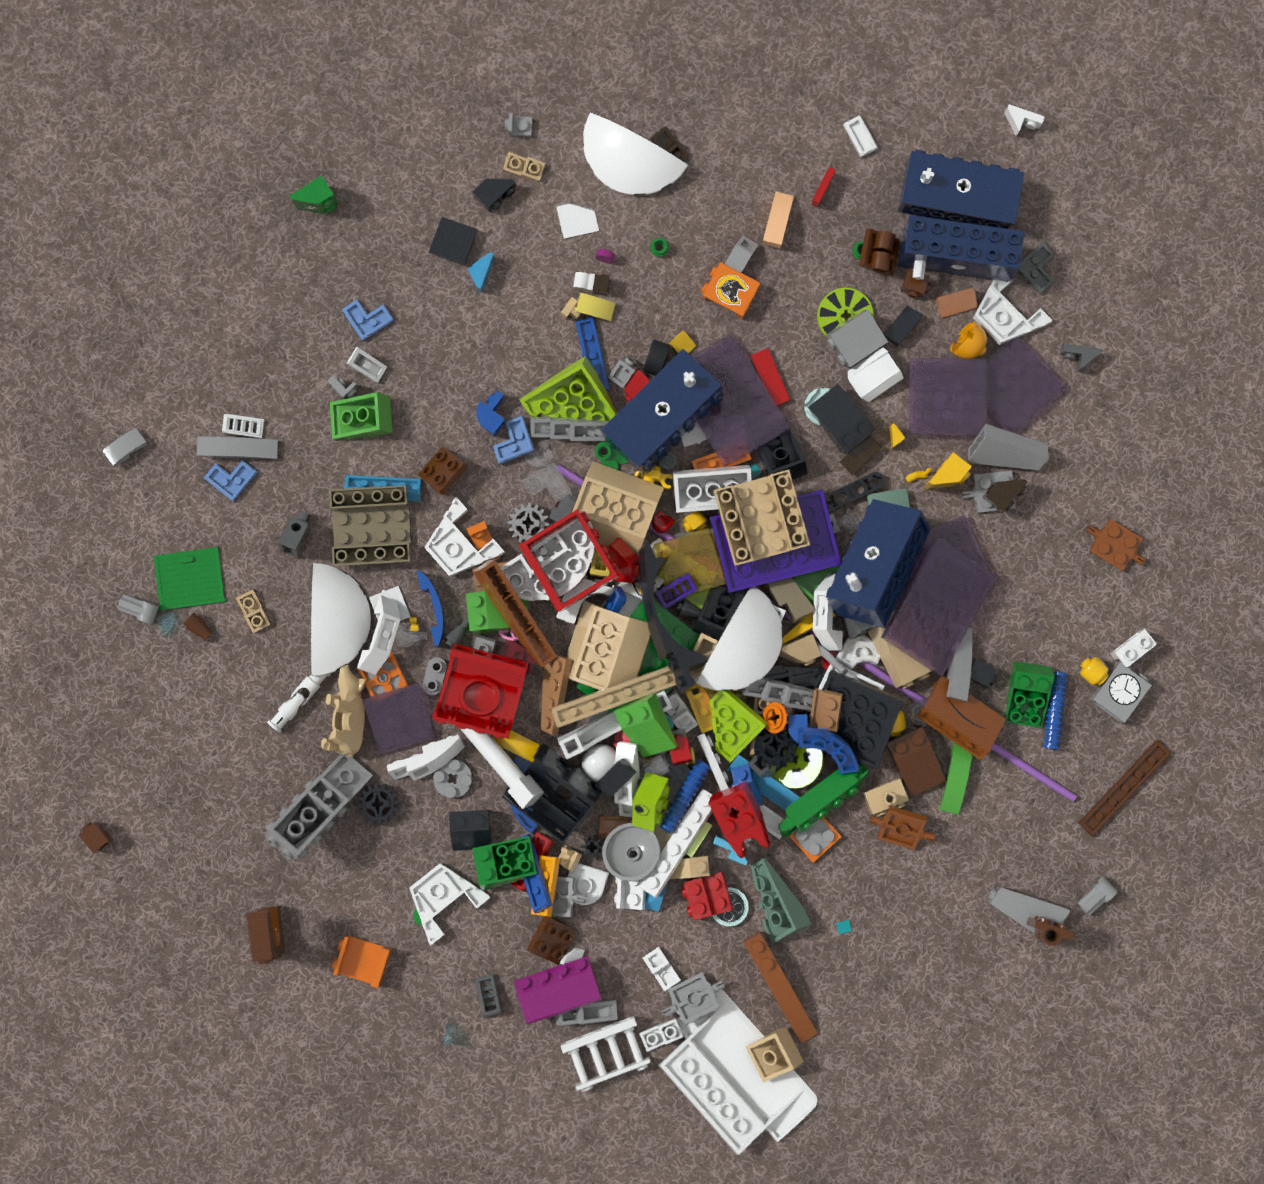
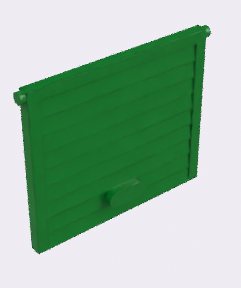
M218 547L154 556L160 605L158 611L227 602V598L224 597Z

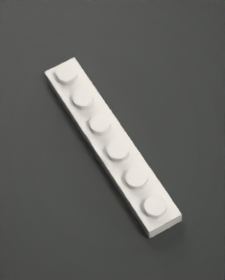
M704 733L697 736L720 791L728 789V776L725 771L721 772L719 765L722 763L718 754H713L711 747L714 745L710 736H705ZM751 838L744 840V843L751 841Z
M704 789L700 791L664 847L654 871L645 877L639 886L656 899L712 813L708 804L712 794Z

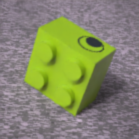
M646 772L633 798V826L654 832L656 826L661 824L663 812L668 810L670 800H667L671 789L668 787L669 778Z

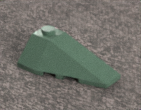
M763 858L752 865L751 870L755 889L760 891L762 902H758L760 909L764 908L766 919L762 920L763 926L771 944L786 939L810 926L811 922L804 907L767 859Z

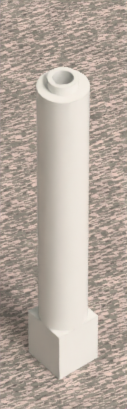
M468 728L461 729L509 786V794L520 807L524 809L534 805L544 792L530 775L525 776L490 734H479Z

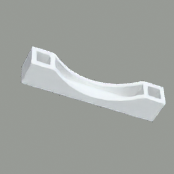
M665 691L655 692L663 712L672 709ZM613 711L557 739L566 759H569L622 729Z

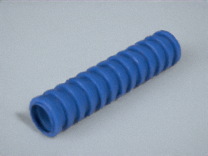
M1054 672L1055 677L1049 698L1050 702H1048L1049 708H1047L1048 714H1046L1048 720L1045 721L1047 723V726H1045L1046 732H1044L1046 738H1043V741H1045L1043 747L1046 749H1060V746H1058L1061 743L1059 737L1062 736L1060 734L1062 728L1060 727L1063 725L1061 719H1064L1062 713H1064L1063 707H1065L1063 701H1066L1064 695H1066L1065 689H1067L1065 684L1068 683L1066 680L1068 674L1063 672Z
M701 760L695 761L696 765H693V770H690V776L686 777L687 781L683 782L684 786L680 787L681 791L677 792L678 796H675V801L671 803L672 807L668 808L669 812L665 813L666 817H663V822L659 825L660 828L669 833L675 832L674 828L678 827L677 823H680V818L684 817L683 813H686V808L690 806L689 802L693 801L692 797L696 796L695 792H698V787L702 786L701 782L708 775L707 771L711 770V767Z

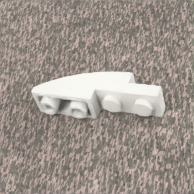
M459 735L449 736L446 739L430 742L428 745L422 746V754H415L410 758L397 760L387 765V769L394 780L410 775L414 781L443 767L458 755L465 745Z
M619 741L617 743L615 764L622 758H625L637 773L614 794V800L619 806V816L632 818L633 798L638 790L637 781L640 778L637 744Z

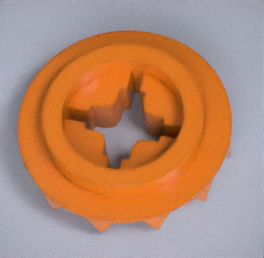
M779 702L769 703L763 711L762 718L767 722L765 728L771 733H780V731L785 730V725L789 723L787 721V716L789 715L786 713L787 707L782 706ZM779 715V719H777V721L772 720V718Z

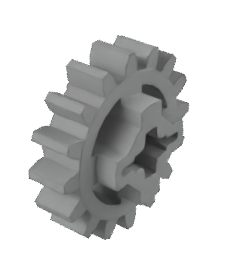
M528 503L527 507L521 504L520 510L514 508L515 515H509L512 521H508V524L512 525V527L508 530L509 532H515L512 537L514 539L519 537V543L533 537L532 532L536 528L540 529L537 532L539 533L545 527H549V523L545 522L548 516H543L545 510L538 511L539 506L537 504L534 508H532L531 503ZM525 512L524 517L517 519L520 514ZM533 512L540 517L541 521L535 520ZM528 516L531 520V523H534L533 525H530L529 531L527 530L526 525L523 524L527 522ZM516 527L522 528L524 530V535L520 534L517 531Z

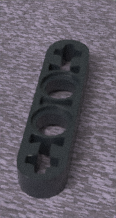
M873 472L825 495L826 503L831 501L829 497L832 496L833 502L837 505L836 507L833 504L827 507L828 513L880 489L885 481L884 476L879 472ZM872 476L880 478L879 486L872 484L869 486L871 490L868 491L867 485L863 480L869 483L873 480ZM854 485H862L864 492L856 494L853 491ZM840 492L845 493L847 496V500L843 503L838 502L836 499V495Z

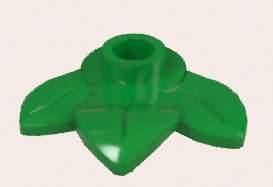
M600 442L595 447V455L601 460L602 465L618 470V464L628 463L608 442ZM601 448H607L608 453L602 454Z

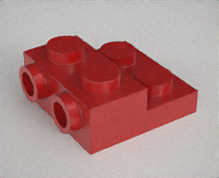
M724 872L683 883L682 894L685 899L688 898L689 902L687 912L690 918L693 917L694 921L734 910Z

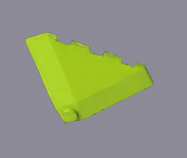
M586 356L520 398V402L530 416L534 417L542 414L556 418L610 421L618 413L598 374Z

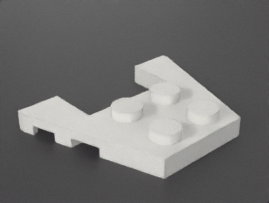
M993 279L973 319L999 345L1047 326L1052 322V319L1041 308L1026 320L1000 293L1012 281L1005 282Z
M457 497L452 501V505L446 511L443 520L425 546V549L450 577L505 553L494 539L477 551L457 529L454 523L468 512L467 508Z
M441 863L409 888L430 945L445 934L433 917L460 895L465 893L476 908L491 898L487 893Z

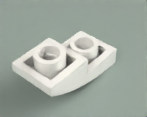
M676 1019L658 1024L639 1033L647 1052L683 1037Z

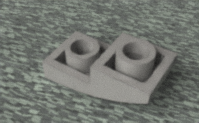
M134 428L103 450V454L114 467L129 459L131 453L145 447L146 441L139 431Z

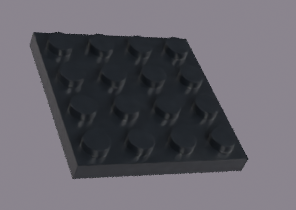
M830 670L823 690L843 693L838 731L832 733L847 742L858 762L878 769L904 699Z

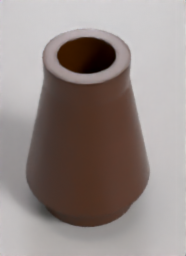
M195 613L183 623L186 626L185 629L201 637L204 641L212 634V631L207 627L202 618Z

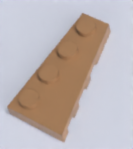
M556 654L557 657L543 667L541 730L551 735H558L559 727H556L550 708L564 704L572 665L571 659Z

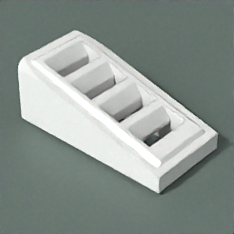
M224 414L223 434L262 438L264 419ZM230 420H233L232 430L229 429ZM238 421H241L240 431H237ZM246 422H249L248 432H245ZM254 423H257L256 433H253Z

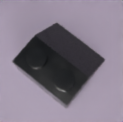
M490 810L449 812L452 850H471L472 848L491 844Z

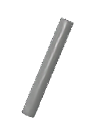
M816 641L821 656L837 671L846 675L848 669Z

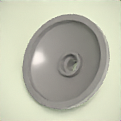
M626 823L616 827L607 836L602 850L603 861L608 871L616 878L629 882L638 881L650 875L656 868L660 859V844L652 831L633 826L632 823ZM632 852H637L635 858L631 857Z

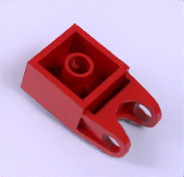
M747 781L711 796L708 804L725 838L739 858H744L746 855L744 840L748 838L757 840L764 849L770 848V838L763 819V813Z

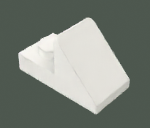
M1010 104L1005 111L1015 136L1018 135L1022 123L1029 129H1039L1044 120L1042 115Z
M358 347L355 348L347 362L354 371L362 373L376 383L379 382L387 366Z

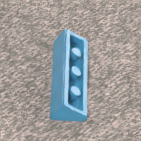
M346 475L344 489L406 485L408 500L421 502L422 479Z
M738 754L727 771L732 774L731 768L747 765L749 761ZM752 769L754 783L760 787L761 794L786 811L789 805L800 798L772 777L761 778Z

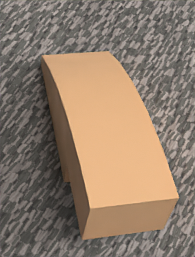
M775 192L762 244L781 248L794 196Z

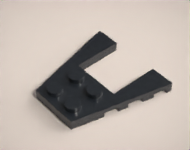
M774 665L764 678L778 679L787 677L790 684L815 690V688H819L826 669ZM793 707L792 713H789V715L807 714L808 717L811 715L810 710ZM779 716L772 718V720L777 721V719H779ZM764 727L763 730L758 734V736L763 737L764 731H766L768 734H770L771 732H769Z

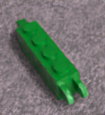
M862 763L858 765L859 772L840 774L837 769L786 808L787 817L778 826L781 836L788 837L796 831L799 834L803 831H808L816 821L824 819L833 808H839L849 796H855L861 788L860 783L869 775Z

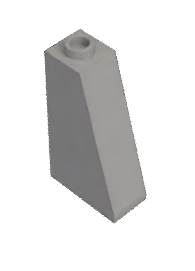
M988 424L984 425L968 448V462L973 464L1040 470L1050 457L1048 444Z
M999 886L996 889L993 888L987 897L989 898L987 903L1034 935L1035 928L1026 925L1028 917L1034 919L1036 915L1051 920L1050 924L1053 925L1054 922L1062 924L1070 913V910ZM1050 930L1046 933V938L1050 936Z

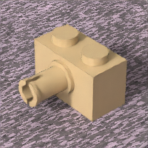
M899 778L862 792L872 815L876 814V816L886 814L889 806L901 808L905 806L906 801H909Z

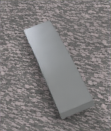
M530 417V437H550V439H570V441H606L601 429L609 421Z
M197 437V456L231 459H277L278 440L240 437Z
M953 624L947 655L949 667L946 679L949 680L946 697L965 702L968 699L971 677L972 629Z
M763 677L761 680H757L748 687L743 688L741 693L747 696L762 698L764 701L779 702L783 706L811 711L814 690Z

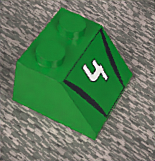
M322 176L289 196L297 209L325 214L326 212L329 214L336 210V206L339 205Z

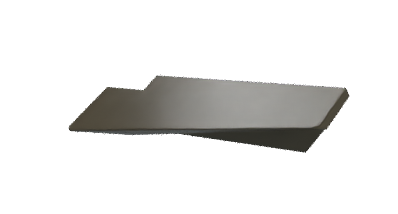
M791 577L764 584L775 606L781 609L786 607L793 624L814 611L812 604Z

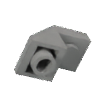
M742 235L726 260L725 265L742 273L759 244Z

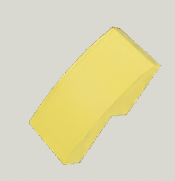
M580 293L575 311L611 321L616 303Z

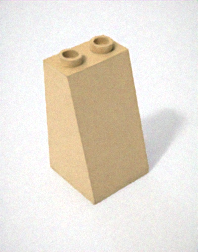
M910 604L894 611L885 629L876 626L868 633L895 688L902 686L905 689L914 684L913 680L919 678L921 681L929 677V672L934 670Z

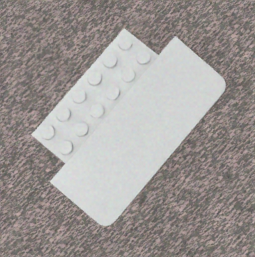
M721 989L715 992L716 1001L720 1009L686 1026L681 1017L676 1020L682 1035L686 1039L659 1066L732 1150L739 1155L765 1129L776 1142H779L816 1107L817 1097L794 1070L766 1082L762 1081L746 1046L764 1036L724 990Z

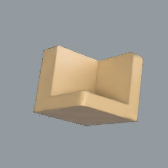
M701 633L693 651L698 654L709 652L715 649L719 641Z

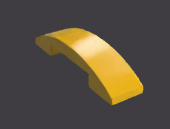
M512 730L509 739H499L491 735L502 748L530 762L535 760L533 757L540 744Z

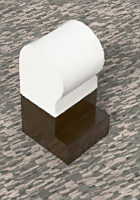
M576 272L573 289L607 296L610 275Z

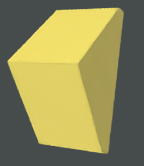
M595 548L590 576L605 578L610 575V572Z

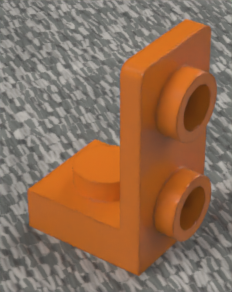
M485 521L467 528L477 551L481 550L492 540ZM498 556V557H496V558H494V559H491V560H495V561H496V560L500 559V556Z

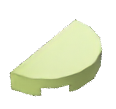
M705 822L686 852L691 858L712 827L710 823Z

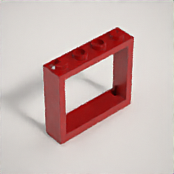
M579 509L518 545L557 612L564 611L620 577L618 565L615 561L611 562L608 557L610 554L605 544L601 545L598 540L600 538L599 533L595 528L591 529L588 524L590 518L585 511L581 512ZM578 519L611 574L566 602H563L531 547Z

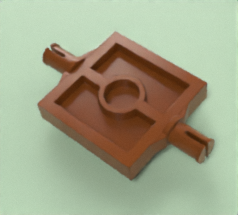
M1109 519L1100 530L1091 525L1086 529V532L1095 536L1094 544L1089 552L1115 568L1123 571L1131 560H1134L1141 566L1144 564L1146 558L1137 554L1138 546L1143 538L1119 523Z
M889 806L883 818L871 815L869 823L880 826L878 840L915 850L917 843L921 839L933 842L935 834L924 831L927 816L897 807Z

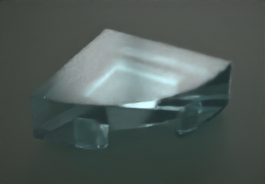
M174 611L155 618L162 636L168 635L174 627L176 621Z
M448 1023L446 1026V1036H444V1045L452 1046L455 1024Z

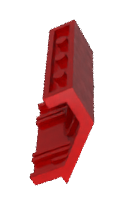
M454 643L451 648L444 683L432 719L440 724L449 723L460 729L468 728L479 734L487 733L499 739H509L529 662Z

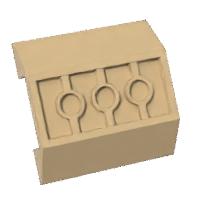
M593 461L586 474L573 511L577 509L581 510V512L586 511L593 528L600 535L598 540L601 545L605 544L609 548V544L616 538H621L639 557V549L644 543L664 488Z
M789 470L742 484L713 490L734 566L810 545Z
M584 601L566 658L572 660L569 679L603 690L638 677L651 637L648 623Z

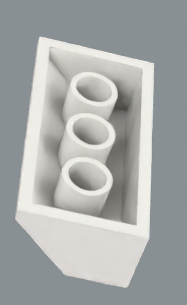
M750 466L673 471L676 513L718 509L713 490L752 481Z

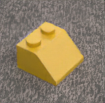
M953 452L926 484L925 488L928 490L954 487L958 483L961 485L971 474L969 469L972 466Z

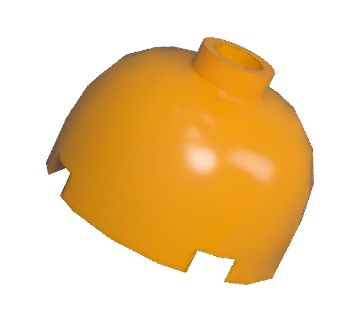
M975 321L973 323L970 322L960 331L959 335L961 336L958 339V343L956 345L952 343L950 347V352L961 359L971 360L977 356L981 357L987 349L985 347L987 344L986 332Z

